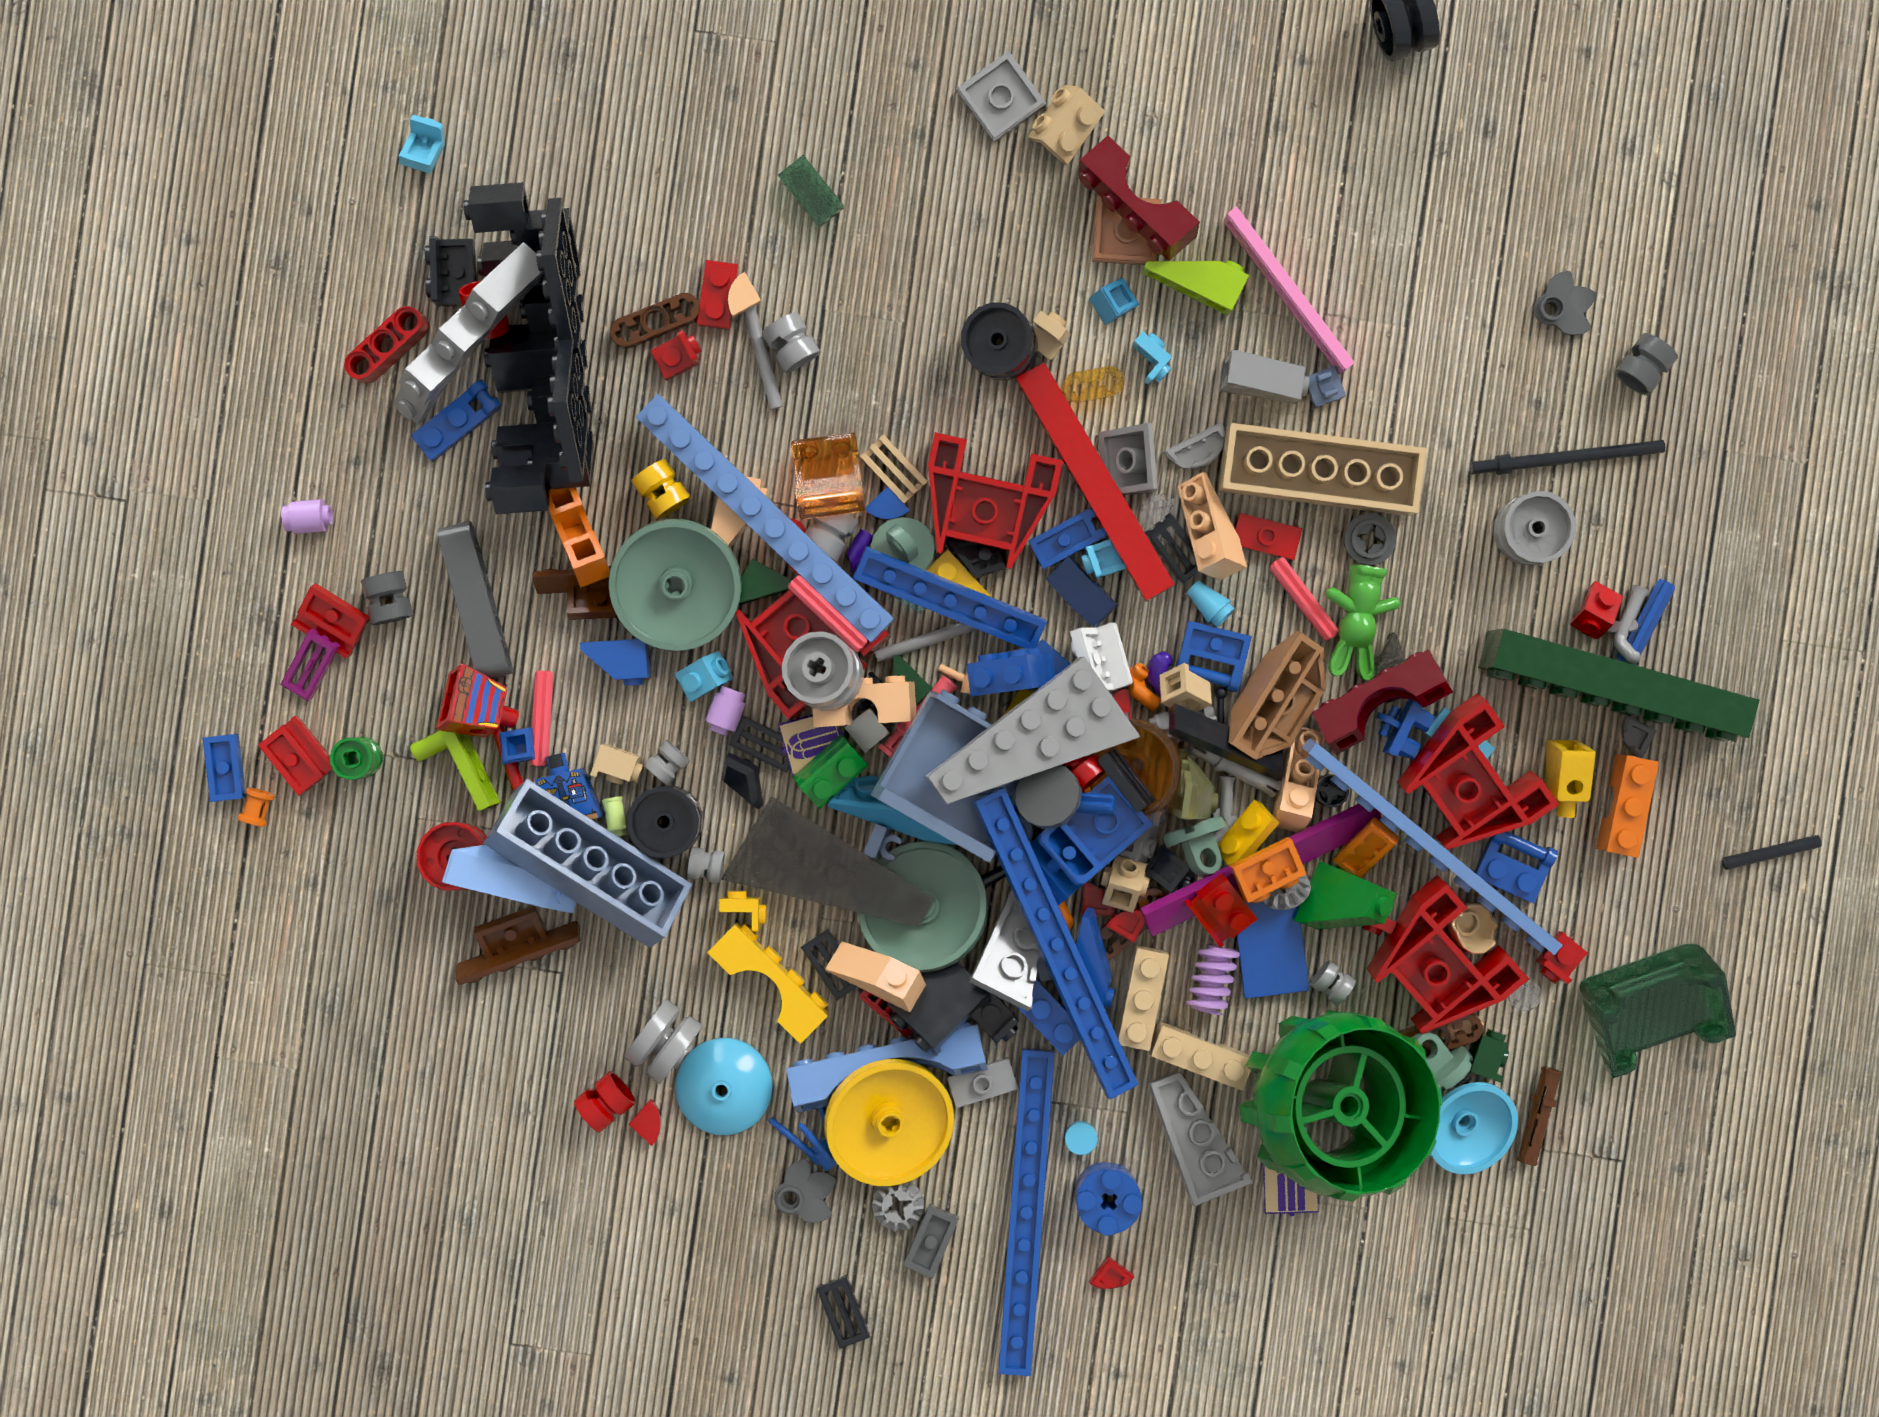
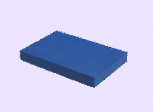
M1244 900L1258 919L1236 935L1237 948L1240 953L1239 964L1244 998L1310 991L1301 923L1294 921L1299 905L1291 909L1276 910L1266 906L1262 901L1248 903Z

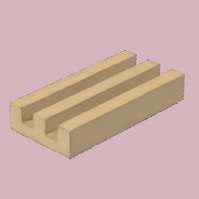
M884 434L860 456L904 504L928 483ZM884 445L918 481L915 486L879 449L881 446ZM873 454L909 490L905 495L870 458Z

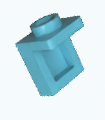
M412 115L410 119L411 132L399 154V162L401 165L431 174L445 146L443 125L430 118Z
M1142 331L1133 342L1132 347L1155 366L1144 382L1147 385L1153 380L1159 383L1171 370V367L1167 364L1172 356L1163 349L1165 344L1159 337L1153 333L1147 335Z
M1109 540L1084 548L1086 555L1081 556V560L1086 574L1092 573L1094 579L1126 569Z
M719 651L704 656L675 673L689 702L733 680L729 665Z

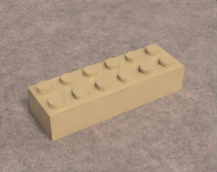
M1230 423L1226 427L1218 492L1413 516L1419 513L1427 448Z

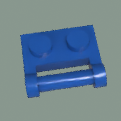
M1187 621L1176 667L1183 663L1188 664L1190 655L1233 665L1231 675L1189 665V671L1212 684L1227 687V691L1237 693L1252 636Z
M1506 831L1489 837L1474 873L1488 884L1534 904L1550 868L1556 861L1558 851L1549 846L1545 849ZM1503 843L1538 859L1539 862L1536 869L1497 852L1500 845Z

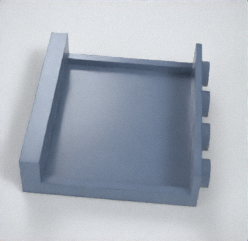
M943 689L940 694L929 691L870 795L990 863L996 851L991 849V842L972 801L997 788L1005 787L1014 807L1016 803V787L1020 779L945 804L925 776L990 727L991 724L985 721L987 715L972 706L965 710L957 705L960 699Z

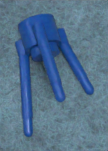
M818 1108L819 1113L824 1121L826 1108ZM773 1117L769 1118V1123L808 1155L815 1165L820 1164L827 1171L837 1164L828 1148L825 1136L818 1140L803 1123H800L798 1128L813 1145L812 1148H809Z

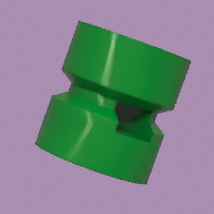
M368 737L344 738L333 746L330 753V765L333 771L339 777L347 780L373 776L381 768L383 762V752L380 745Z

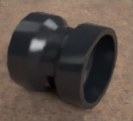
M1332 774L1319 776L1315 800L1323 806L1338 807L1346 802L1349 796V789L1344 792L1330 780L1334 776Z

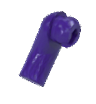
M861 528L846 554L853 573L857 568L865 547H869L873 539V535Z
M1164 651L1153 655L1148 665L1147 681L1160 698V674L1168 671V666L1172 665L1171 655Z

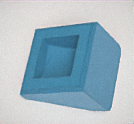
M1123 277L1100 288L1090 297V302L1105 325L1140 305Z

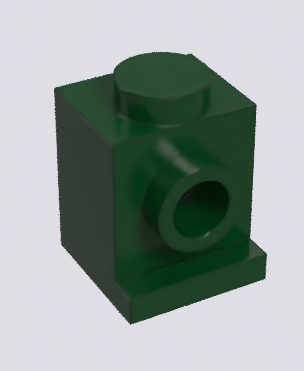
M1487 1028L1486 1034L1482 1033L1477 1041L1471 1043L1468 1051L1473 1058L1470 1061L1472 1064L1470 1072L1500 1083L1502 1082L1503 1076L1498 1071L1500 1067L1503 1068L1509 1055V1050L1506 1049L1508 1043L1505 1042V1034Z

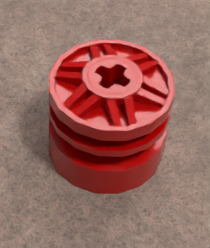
M444 822L432 827L421 838L417 848V866L422 877L431 886L444 891L470 890L442 882L451 850L485 845L483 843L487 835L480 828L460 822Z

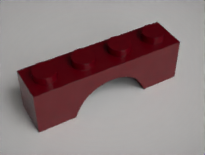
M1106 136L1080 159L1078 176L1081 183L1088 190L1093 189L1110 211H1116L1124 218L1125 224L1133 233H1139L1147 240L1148 246L1155 254L1162 255L1170 261L1197 237L1200 221L1177 200L1165 204H1153L1138 198L1131 191L1126 181L1131 156L1111 137Z
M1427 649L1424 652H1416L1410 655L1405 662L1394 668L1382 670L1376 678L1367 683L1351 687L1348 693L1343 696L1323 702L1319 709L1313 711L1312 714L1327 744L1338 755L1365 740L1367 720L1371 713L1382 703L1393 699H1408L1425 708L1453 693L1430 650Z

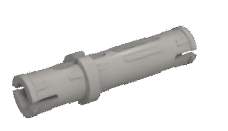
M1192 744L1188 748L1190 754L1212 764L1214 770L1218 772L1223 770L1266 793L1271 798L1277 794L1273 789L1275 788L1279 791L1281 787V779L1278 781Z

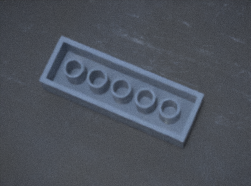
M528 779L513 791L483 843L649 948L666 937L692 886L687 880Z

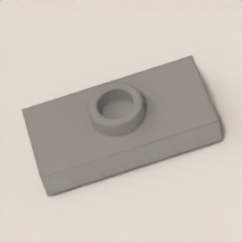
M1009 1057L986 1063L988 1070L957 1077L951 1074L947 1075L956 1108L1018 1090Z

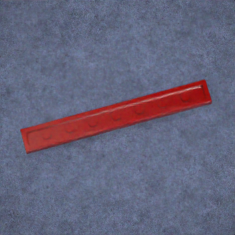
M1045 362L1016 377L1019 387L1145 602L1174 587L1175 584Z

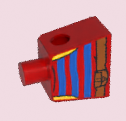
M460 664L449 672L436 729L484 738L496 732L500 725L512 729L517 723L519 711L504 706L507 695L505 686L465 664Z

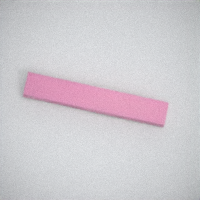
M1236 206L1229 211L1224 218V224L1330 364L1336 367L1338 374L1343 373L1355 362Z

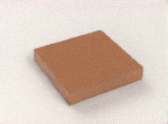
M1097 195L1092 262L1145 265L1147 261H1158V255L1150 249L1147 240L1139 233H1133L1125 224L1124 218L1116 211H1110L1102 202L1101 197ZM1140 198L1153 204H1161L1162 199Z

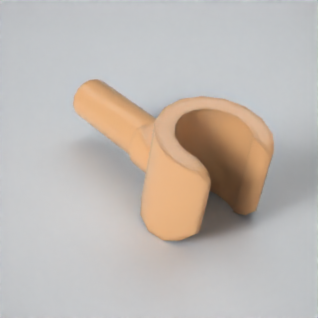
M943 664L939 666V672L962 682L960 692L970 694L968 675L959 673Z

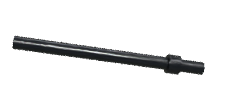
M1664 440L1516 457L1505 454L1497 455L1494 459L1470 462L1469 467L1471 475L1491 472L1502 475L1511 474L1512 470L1664 453L1666 447Z

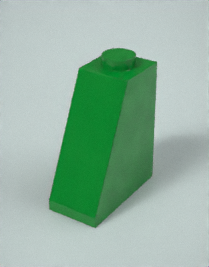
M1319 861L1310 881L1311 890L1309 896L1301 903L1294 921L1316 930L1384 924L1387 916L1393 909V902L1397 893Z

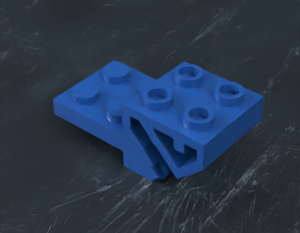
M1109 776L1089 793L1114 796L1116 806L1113 814L1075 812L1067 824L1055 829H1045L1030 842L1058 906L1154 825L1142 811L1136 812Z

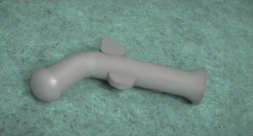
M1632 585V595L1620 622L1615 620L1613 626L1606 631L1607 633L1614 634V646L1626 659V663L1633 665L1639 662L1641 655L1629 644L1627 637L1629 632L1637 630L1636 616L1644 598L1650 594L1649 590L1637 585Z
M1218 775L1221 782L1220 808H1217L1216 813H1213V817L1224 816L1228 827L1213 832L1217 844L1238 819L1237 816L1232 815L1233 786L1236 777L1230 775Z

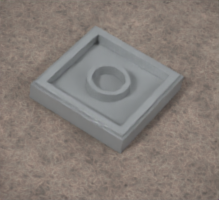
M1009 50L956 88L957 94L993 144L1046 106L1045 100Z

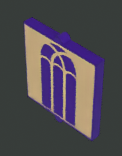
M813 714L778 724L784 743L782 752L787 754L792 775L800 771L840 734L843 735L838 726L814 727Z
M1263 1164L1265 1214L1288 1213L1290 1216H1294L1295 1213L1319 1212L1317 1193L1304 1189L1285 1174L1268 1169Z

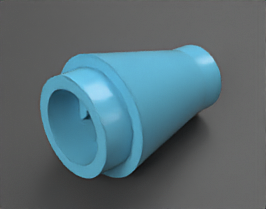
M1200 580L1186 593L1207 623H1212L1216 627H1219L1235 610L1230 605L1231 600L1206 586Z

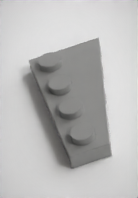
M1012 889L1008 894L969 982L1029 1011L1032 1008L1033 985L1036 982L1038 969L1036 966L1040 950Z
M1175 1071L1147 1082L1191 1205L1197 1206L1254 1183L1248 1173L1244 1171L1238 1162V1158L1232 1149L1228 1147L1220 1135V1131L1214 1122L1210 1120L1202 1104L1180 1072Z

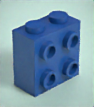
M1040 648L977 656L978 662L966 664L971 697L1038 688L1055 677L1052 653L1040 654Z

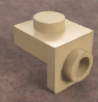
M1040 310L1033 320L1036 325L1035 332L1038 338V352L1049 360H1053L1071 334L1064 327L1067 322L1053 311L1047 315Z

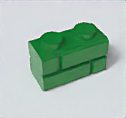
M840 734L798 771L793 778L799 788L821 809L830 800L831 796L834 797L869 765L850 742Z

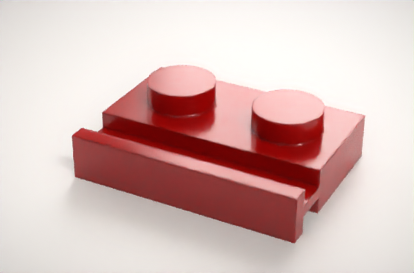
M315 583L310 586L297 612L298 615L291 625L305 634L309 630L315 629L320 636L325 635L330 638V642H336L341 645L337 654L347 659L352 655L353 649L358 644L370 618L367 614Z
M293 716L290 721L258 744L259 748L298 796L303 795L333 770L330 765V755L299 716Z
M1223 873L1197 891V896L1191 901L1189 899L1184 901L1220 948L1224 945L1222 942L1228 937L1234 938L1258 920Z

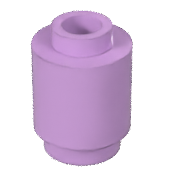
M323 499L290 502L289 505L282 507V524L286 532L292 531L294 534L325 532L328 530V525L333 524V511L331 506L326 505Z
M721 685L719 693L715 692L705 719L706 722L711 723L709 730L726 736L729 730L736 732L746 705L743 702L746 694Z

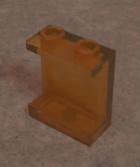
M855 433L807 438L791 442L796 480L795 495L800 520L865 511L859 452Z

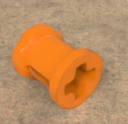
M247 787L245 793L248 797L243 813L238 815L237 819L244 823L265 827L267 825V820H265L270 801H274L275 794Z

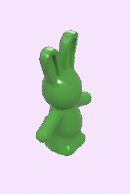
M1350 565L1348 596L1334 587L1326 591V597L1348 611L1339 624L1340 640L1328 662V669L1331 675L1341 676L1346 671L1353 648H1355L1356 672L1358 676L1366 681L1374 677L1375 667L1371 645L1377 630L1374 615L1396 610L1401 605V601L1397 597L1379 601L1381 584L1387 574V569L1365 565Z

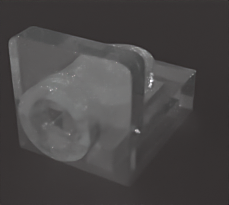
M1166 494L1146 497L1147 502L1140 505L1144 532L1148 529H1154V525L1158 521L1162 522L1165 520L1164 516L1168 513L1172 514L1176 519L1174 510L1175 499H1166ZM1171 526L1166 529L1173 539L1179 538ZM1161 534L1157 536L1160 542L1165 541Z

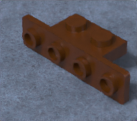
M545 569L532 573V580L538 594L567 593L568 620L618 618L610 599L609 577L580 588L573 569Z
M534 905L474 927V936L483 954L458 963L456 965L455 980L458 985L475 983L484 976L498 971H508L515 965L526 961L539 960L545 954L559 949H569L581 941L580 925L578 921H573L547 931Z

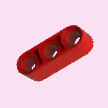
M403 306L397 309L347 355L344 362L347 374L365 384L376 381L427 334L429 329L427 318L414 307ZM410 316H416L418 321L416 327L406 331L404 328L406 319ZM391 337L393 339L392 349L382 353L380 348L381 342ZM367 359L369 361V369L366 373L358 375L357 364L361 360Z

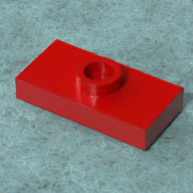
M1238 513L1234 529L1240 538L1242 548L1293 561L1295 560L1303 528Z

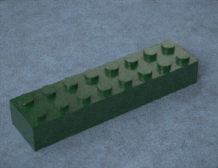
M1507 629L1488 631L1478 668L1487 670V677L1493 679L1513 681L1516 678L1518 679L1517 685L1535 690L1548 687L1550 688L1549 694L1562 698H1577V696H1580V702L1595 707H1609V705H1612L1611 711L1631 716V714L1641 716L1642 713V720L1670 725L1674 722V729L1703 734L1706 731V738L1725 742V740L1736 742L1737 738L1750 737L1760 701L1756 698Z

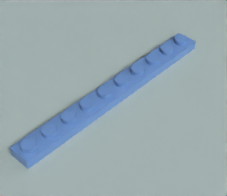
M657 393L636 416L654 436L871 643L895 620L661 395Z
M1309 738L1302 746V749L1309 753L1305 760L1320 772L1326 767L1334 774L1330 779L1344 792L1349 788L1354 790L1359 795L1355 801L1369 812L1375 808L1382 813L1383 817L1380 821L1394 833L1399 828L1408 836L1404 841L1419 853L1423 848L1432 855L1429 861L1443 873L1447 869L1455 873L1457 876L1453 881L1467 893L1472 888L1481 896L1477 901L1492 913L1496 908L1505 915L1502 921L1516 933L1520 928L1528 933L1529 936L1525 940L1539 952L1546 948L1555 955L1563 946L1318 743Z

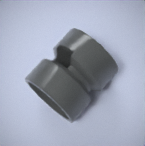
M1644 333L1631 349L1633 356H1625L1616 368L1615 374L1630 389L1648 396L1661 381L1660 373H1667L1678 359V355L1662 339L1652 334Z
M403 571L378 574L361 580L364 597L371 600V604L367 607L371 625L396 622L414 616L410 599L403 595L407 589ZM394 597L395 603L382 606L380 599Z

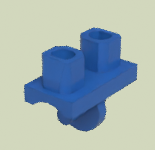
M1407 700L1398 720L1396 718L1401 708L1395 705L1391 706L1387 715L1378 712L1375 718L1383 723L1378 732L1379 735L1387 738L1393 727L1382 752L1390 756L1399 755L1414 759L1421 744L1407 736L1412 726L1427 732L1435 717L1416 702Z

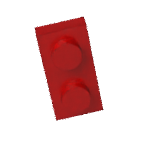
M706 260L700 298V311L697 319L698 326L730 330L732 315L729 310L728 295L732 283L738 277V264Z

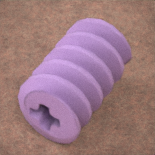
M1207 944L1208 949L1198 950V954L1206 958L1205 962H1196L1194 965L1203 972L1199 975H1192V979L1200 985L1199 987L1189 988V992L1197 996L1196 1000H1187L1186 1004L1202 1012L1224 1016L1217 1009L1228 1008V1003L1220 997L1231 995V990L1223 984L1234 982V978L1226 973V971L1237 969V965L1229 959L1238 958L1240 953L1229 948H1220L1217 945Z

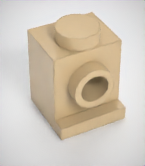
M1183 663L1160 674L1162 704L1171 708L1176 703L1195 712L1212 705L1210 682L1189 671L1188 664Z
M601 744L590 775L600 777L602 773H605V780L619 785H623L624 781L638 783L644 769V765L640 764L642 756L608 744Z

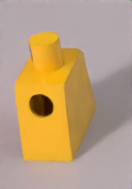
M1546 740L1545 785L1559 803L1556 810V816L1576 817L1577 802H1587L1591 797L1595 751L1579 740Z

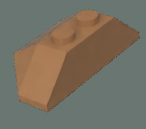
M1296 631L1264 655L1231 709L1228 743L1254 760L1290 747L1325 692V668L1323 657L1325 656L1322 646L1302 632Z

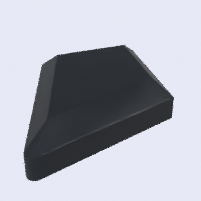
M952 538L946 539L948 546L975 579L1006 568L998 548Z
M729 752L725 757L721 780L752 806L760 809L763 806L758 767L747 758L742 759Z

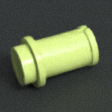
M622 796L602 800L607 830L618 837L628 835Z

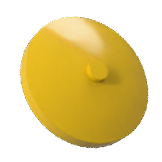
M904 1059L878 1060L852 1072L833 1093L824 1119L826 1142L839 1167L852 1178L874 1186L900 1185L926 1173L944 1154L954 1128L953 1105L943 1084L924 1066Z

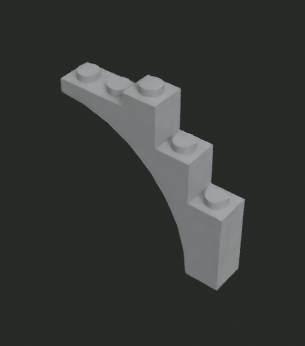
M524 242L472 289L465 305L438 329L431 345L404 369L398 382L401 388L393 404L397 406L398 411L405 418L411 419L419 425L427 417L445 387L470 355L509 311L541 280L545 272L538 270L536 253Z

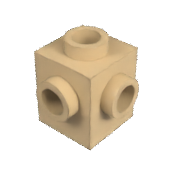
M1117 855L1113 860L1112 866H1105L1100 885L1106 886L1102 904L1133 913L1139 896L1145 897L1150 878L1144 877L1147 864Z

